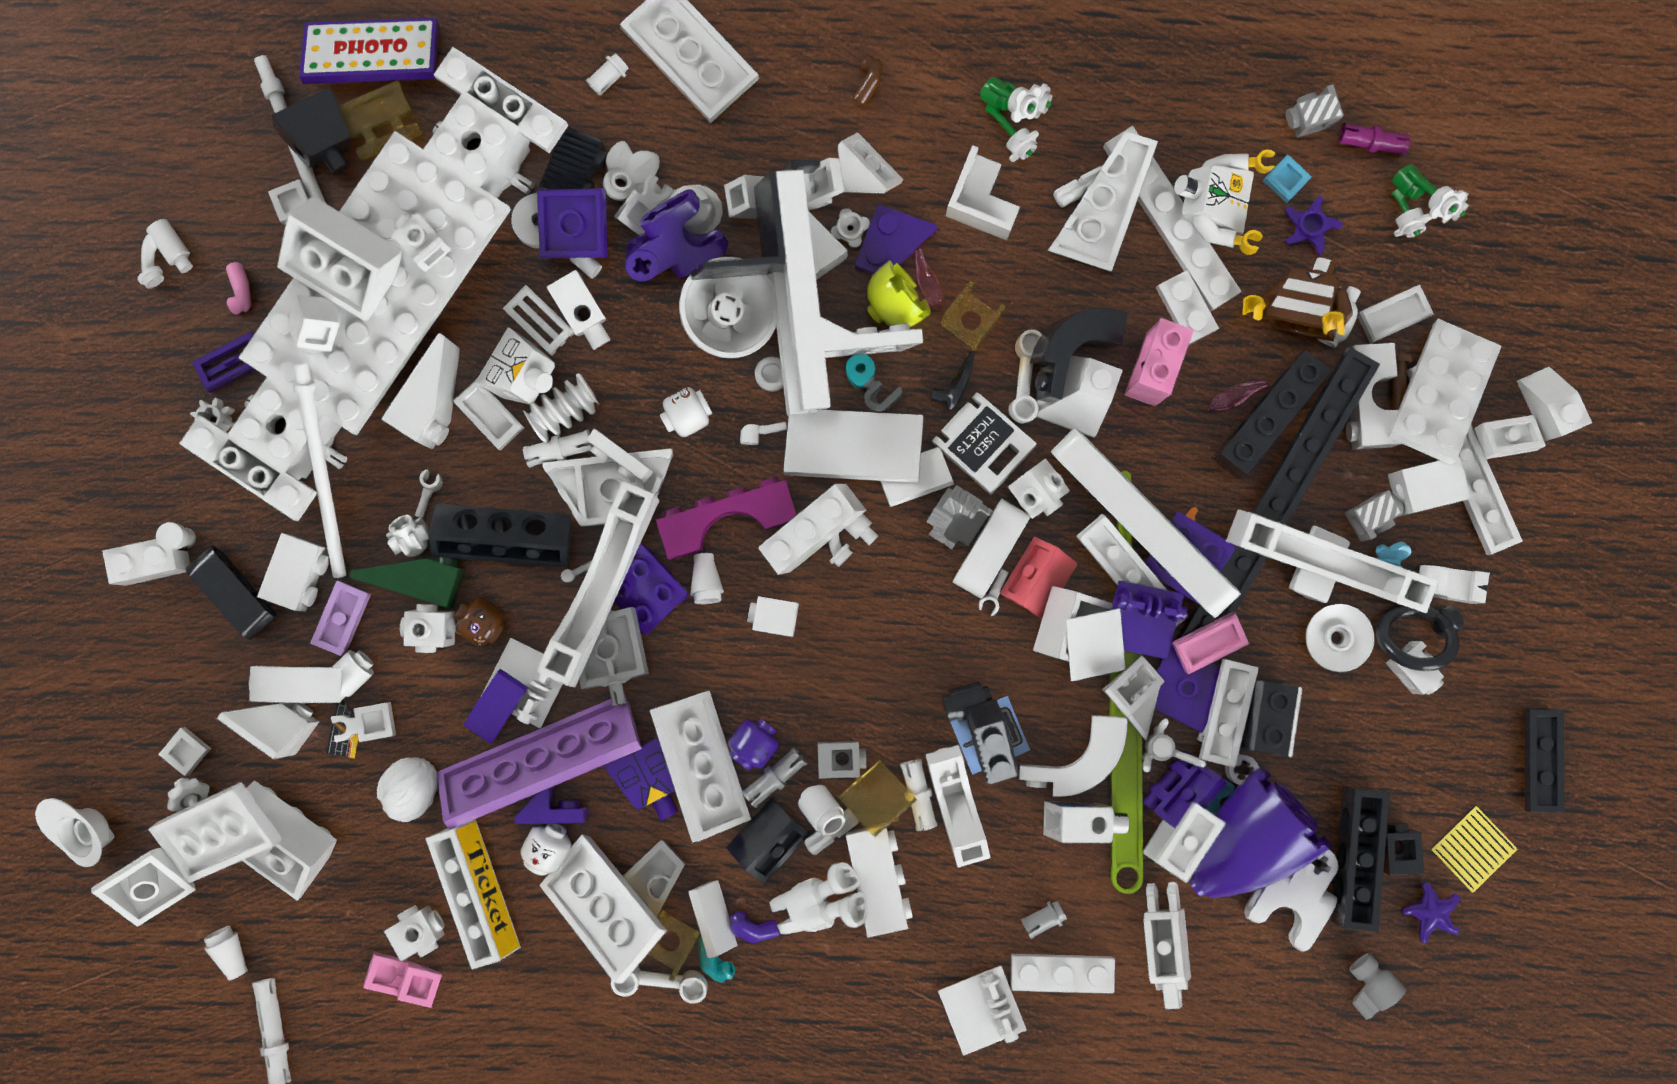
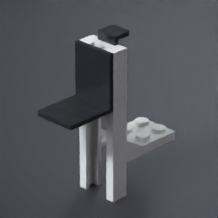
M820 159L791 160L782 168L783 171L769 172L754 186L762 258L708 261L701 263L691 272V280L771 274L787 416L815 413L817 409L831 407L825 358L852 356L860 353L897 352L923 343L922 329L910 330L909 324L890 326L888 330H882L879 333L877 332V327L857 329V332L852 333L820 317L804 174L814 173L821 166Z

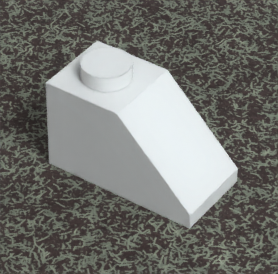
M1550 367L1517 380L1526 403L1536 419L1544 441L1564 436L1592 423L1579 393Z

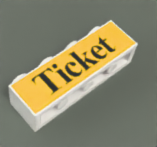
M476 819L450 830L447 828L426 838L471 969L501 961L520 949L521 946Z

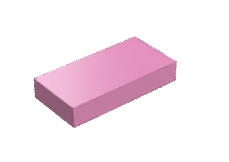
M1231 612L1173 641L1172 644L1185 672L1191 674L1249 645V642L1237 615Z

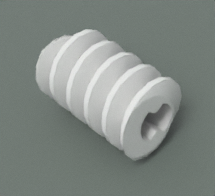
M576 374V386L566 380L564 381L566 392L563 393L554 387L552 388L553 400L542 394L543 405L541 407L533 402L530 404L531 413L528 414L523 410L532 428L542 441H549L548 429L555 435L561 433L559 423L563 424L566 428H571V416L580 422L583 421L582 409H585L591 415L595 413L594 402L599 403L581 374Z

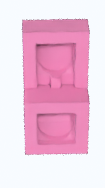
M374 951L363 988L395 995L399 1001L431 1008L442 973L411 961H400L397 957Z

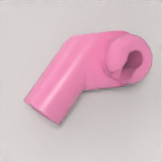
M233 262L227 265L226 272L235 296L227 299V306L233 314H239L242 311L247 312L252 303L249 281L243 265Z

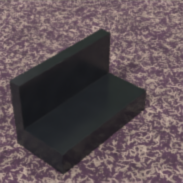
M771 798L726 848L746 872L765 884L810 833L803 825L789 816L775 799Z

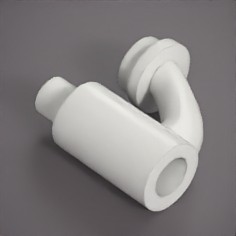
M160 219L152 223L146 230L148 234L142 244V273L137 278L139 283L145 285L148 289L158 286L164 280L162 269L159 266H154L157 248L168 264L176 265L181 273L188 272L193 267L188 260L190 252L168 220Z
M861 514L845 528L856 540L861 537L868 545L878 537L869 527L872 522L864 514ZM839 533L828 541L833 556L829 562L831 564L835 563L840 567L852 554L848 549L850 546L846 543L842 547Z

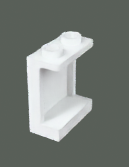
M1193 802L1175 829L1162 820L1143 849V853L1187 883L1225 823Z

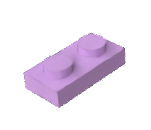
M336 581L310 644L339 656H344L348 651L371 593L344 582Z

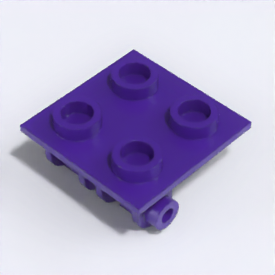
M1179 511L1171 521L1221 572L1237 547L1226 542L1224 538L1216 535ZM1150 554L1145 564L1158 579L1200 605Z
M641 544L637 549L614 602L620 609L629 607L636 609L639 628L647 636L678 604H681L689 596V593L686 591L687 588L682 586L673 577V573L666 569V565L661 564L652 554L653 551L651 549L648 550L644 544Z
M1119 580L1111 610L1120 609L1124 651L1167 659L1177 621L1179 619L1184 620L1187 614V608L1182 606L1184 594Z

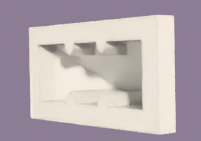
M859 133L839 143L838 153L844 192L885 193L903 181V178Z

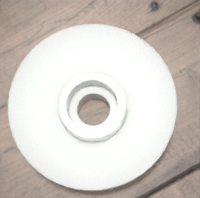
M1346 604L1329 605L1320 609L1308 623L1306 645L1311 657L1325 669L1336 672L1350 671L1361 666L1370 656L1374 646V631L1369 619L1359 609ZM1334 632H1338L1341 635V641L1338 644H1334L1331 640Z

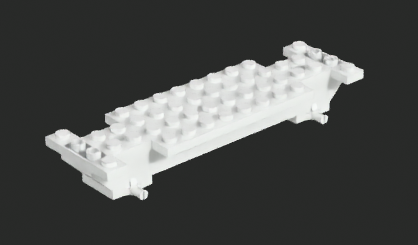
M454 47L449 51L434 73V76L437 80L460 94V97L443 122L439 121L436 124L438 128L434 127V135L425 148H420L394 131L339 211L403 251L396 277L370 318L364 321L332 301L339 320V327L332 350L322 351L296 348L288 326L295 296L326 297L293 278L239 356L241 360L267 376L256 394L248 397L250 402H245L244 406L246 408L228 433L207 418L199 415L179 443L295 521H299L318 492L299 480L302 477L307 478L312 471V463L299 394L294 392L293 384L296 382L293 363L298 361L308 362L310 379L315 381L316 386L313 395L325 460L341 469L344 466L341 462L346 463L347 457L331 448L334 437L341 427L357 435L510 212V207L498 199L502 191L511 184L526 195L531 192L529 188L533 189L535 183L519 174L521 163L530 152L528 147L530 141L550 153L568 127L565 120ZM471 139H481V144L477 149H466ZM418 212L451 248V251L426 272L412 260L392 236L396 231L394 228L395 223L405 214L410 213L414 216ZM421 232L414 236L411 241H418L421 238ZM285 418L286 429L277 435L275 424L279 419Z

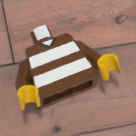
M1317 258L1311 272L1294 269L1286 279L1280 281L1267 293L1261 296L1249 295L1243 299L1242 314L1246 315L1249 312H1254L1253 318L1261 320L1263 313L1266 312L1265 315L1275 330L1334 342L1337 330L1338 335L1345 334L1344 326L1353 316V310L1348 292L1342 288L1337 277L1331 276L1335 268L1334 262L1326 258Z

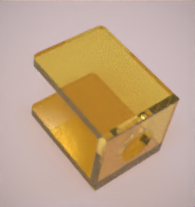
M970 280L944 313L941 326L975 351L1002 317L1006 306L1002 303L996 312L972 294L975 282ZM972 311L980 316L981 323L977 329L968 330L962 325L961 318L966 312Z
M662 910L657 919L667 931H673L679 936L680 944L675 950L668 951L661 946L659 939L648 952V955L673 969L668 979L673 982L700 932Z

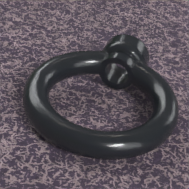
M1399 604L1387 609L1380 616L1376 625V638L1383 652L1395 663L1411 670L1435 671L1449 665L1458 654L1460 645L1458 631L1463 629L1464 621L1460 612L1452 606H1447L1439 611L1429 607L1427 613ZM1406 616L1426 619L1430 621V625L1437 635L1444 636L1445 647L1440 654L1434 657L1421 658L1409 655L1398 648L1393 642L1390 635L1392 623Z

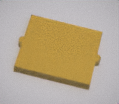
M880 760L862 776L856 777V781L838 796L839 800L874 838L892 822H898L899 816L917 801L913 794Z

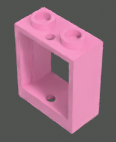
M1161 318L1145 335L1124 395L1153 406L1158 405L1170 396L1194 330Z

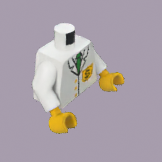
M1263 150L1257 157H1249V154H1223L1205 161L1201 168L1191 170L1189 176L1181 175L1177 179L1174 191L1176 194L1185 197L1182 210L1183 216L1193 222V226L1205 241L1232 248L1234 245H1239L1240 250L1246 255H1252L1257 252L1259 247L1251 246L1247 239L1260 241L1263 235L1257 230H1250L1244 236H1241L1244 232L1254 172L1249 171V167H1254L1259 173H1268L1275 166H1264L1261 163V157H1273L1275 152Z

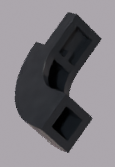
M1091 308L1070 314L1053 323L1039 338L1029 363L1041 367V371H1039L1035 380L1036 400L1044 402L1062 400L1068 364L1072 354L1080 345L1089 344L1105 349L1121 346L1128 312L1112 308Z

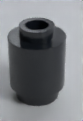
M980 681L948 690L949 694L941 696L949 722L957 720L958 723L967 720L964 712L967 707L992 700L989 687H982Z

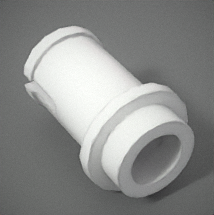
M614 54L612 57L607 56V61L590 78L586 79V82L600 97L621 76L623 78L626 77L625 72L629 68L617 54Z

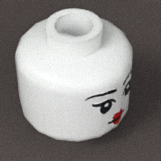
M557 823L535 825L532 827L520 851L524 860V866L538 875L554 873L562 866L572 844L566 835L565 828Z

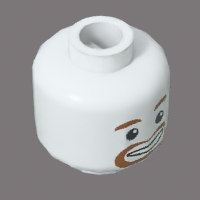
M687 387L664 399L663 407L665 412L660 414V417L668 432L675 430L681 437H687L709 424L708 416L712 414V411L700 390L695 392L694 389Z

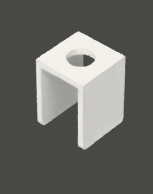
M1460 457L1452 465L1440 460L1388 474L1392 493L1401 500L1404 506L1402 515L1470 498Z

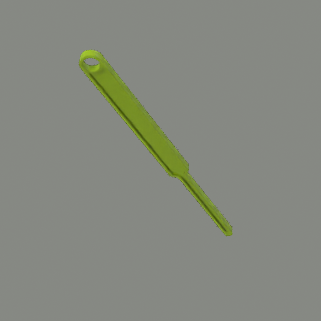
M1122 471L1121 473L1131 482V474L1128 471ZM1117 520L1118 532L1132 547V535ZM1124 651L1125 669L1141 657V654ZM1124 670L1109 673V683ZM1110 700V716L1125 717ZM1128 719L1123 752L1116 766L1110 772V807H1113L1114 813H1127L1129 819L1128 832L1126 834L1113 833V840L1111 842V881L1113 886L1124 894L1135 893L1143 883L1142 736ZM1124 867H1131L1137 873V882L1131 888H1122L1117 883V873Z

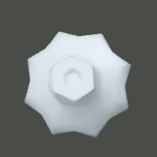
M180 778L174 783L175 787L168 792L169 801L167 806L169 810L175 812L192 806L208 798L210 786L199 782L196 778L190 780L188 778Z

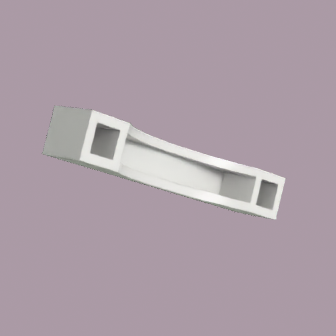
M622 481L608 512L598 547L583 583L566 616L551 638L536 672L567 686L576 687L660 501L655 494Z
M1239 509L1226 539V542L1424 613H1427L1439 582Z

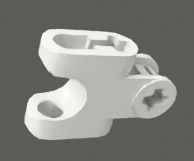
M1330 850L1317 858L1322 861L1320 867L1310 863L1285 879L1254 890L1244 908L1245 917L1252 922L1263 923L1274 910L1280 907L1291 908L1294 913V923L1288 934L1289 941L1299 951L1309 950L1337 904V897L1326 891L1338 870V861Z

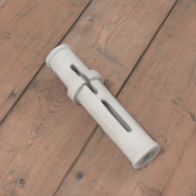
M275 978L253 982L252 986L256 999L263 1048H260V1053L265 1058L268 1084L289 1083L292 1081L286 1052L289 1050V1045L284 1040Z

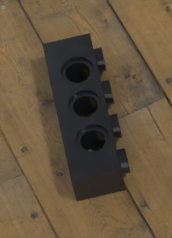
M1306 349L1296 355L1212 459L1237 479L1248 475L1332 370Z
M436 504L428 533L431 555L434 557L568 567L574 536L572 515L533 512L523 509L509 510L493 507H472L458 504Z
M1343 786L1337 850L1338 870L1335 875L1334 886L1337 904L1332 912V922L1344 929L1378 932L1390 792L1371 788Z

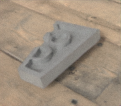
M662 838L623 877L657 918L686 862Z

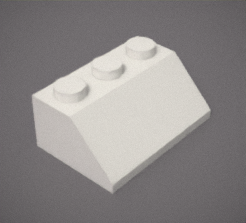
M313 196L288 214L277 267L357 317L367 321L395 279L403 251Z
M254 780L246 789L253 795L254 800L267 818L272 821L282 839L274 847L242 861L298 901L330 858L337 839L332 837L326 828L317 826L307 819L298 808L291 807L278 798L272 789L263 787Z

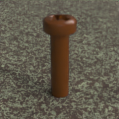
M1395 353L1397 377L1393 378L1391 410H1399L1406 393L1407 363L1413 362L1412 354Z

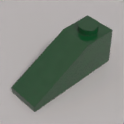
M438 557L437 561L426 558L352 570L349 577L439 606L454 608L466 570L457 567V560Z

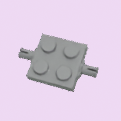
M633 607L609 611L579 678L581 689H590L598 686L609 687L612 706L626 704L622 684L631 678L649 674L636 609Z

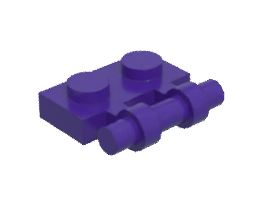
M1174 759L1168 766L1170 769L1158 784L1154 782L1148 789L1150 793L1143 800V804L1151 811L1156 807L1154 812L1175 829L1193 802L1205 809L1227 784L1220 775L1208 766L1200 767L1180 759L1178 761Z

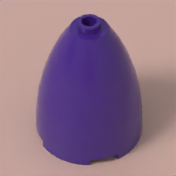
M1262 766L1257 768L1231 793L1214 815L1222 820L1225 825L1189 880L1191 887L1201 897L1205 894L1210 898L1235 896L1272 885L1308 866L1331 849L1329 840L1325 836L1320 839L1315 833L1318 831L1317 823L1309 812L1283 784L1281 785L1277 781L1273 784L1267 779L1271 774Z

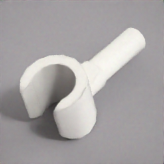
M786 422L766 426L748 424L741 430L740 443L744 445H758L759 434L787 430Z
M427 469L422 471L419 478L424 488L415 516L421 518L424 516L432 493L440 490L443 485L439 474L436 477L435 483L431 485L426 484L430 473Z
M1001 569L989 594L984 595L980 599L979 610H981L984 601L992 600L995 602V608L992 610L991 616L998 612L999 602L997 599L1009 572Z

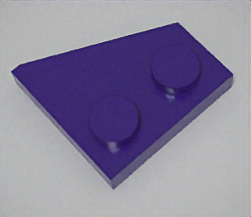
M877 204L857 258L855 269L873 275L889 260H891L893 266L896 263L900 265L904 260L913 255L916 249L929 237L935 234L938 225Z

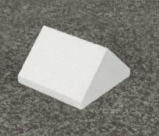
M162 847L149 851L91 888L95 896L137 927L196 890L194 883L187 882Z

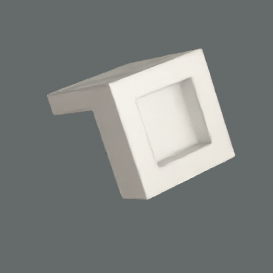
M296 295L288 326L296 348L331 351L339 327V320L330 299Z

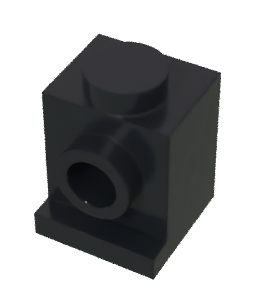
M1408 823L1387 824L1383 873L1388 875L1424 874L1421 832L1409 829ZM1399 841L1401 848L1395 853L1394 842Z

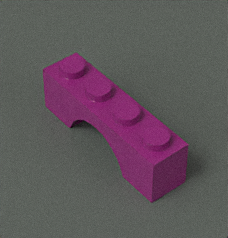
M778 477L770 478L759 482L760 488L747 492L746 487H741L727 492L728 498L715 501L714 497H708L694 502L696 508L682 511V507H676L662 512L663 518L657 519L656 523L667 559L674 560L703 551L707 531L713 523L727 515L742 514L752 517L766 531L785 526L797 516L786 480L779 482Z

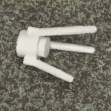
M1163 719L1158 726H1155L1154 734L1150 735L1147 741H1145L1146 753L1142 755L1144 760L1143 770L1145 772L1150 771L1153 759L1166 761L1171 757L1196 766H1206L1204 760L1175 749V743L1172 738L1164 734V730L1169 723L1167 719Z

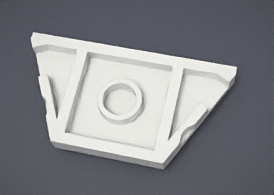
M662 449L628 453L653 472L645 483L639 478L634 483L617 471L621 465L611 458L607 463L599 457L543 463V468L550 476L561 497L567 503L581 527L605 525L608 512L622 481L653 493L658 497L673 457V450Z

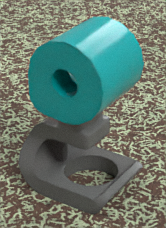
M861 353L850 357L846 364L847 379L857 390H867L864 395V401L869 412L886 413L901 399V386H897V389L879 404L876 396L883 387V384L879 380L877 382L874 380L875 365L873 360L868 355Z

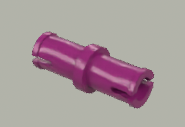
M1344 122L1338 134L1339 144L1363 147L1367 152L1371 153L1379 150L1404 156L1410 145V142H1408L1410 135L1383 131L1382 127L1376 125L1368 128Z

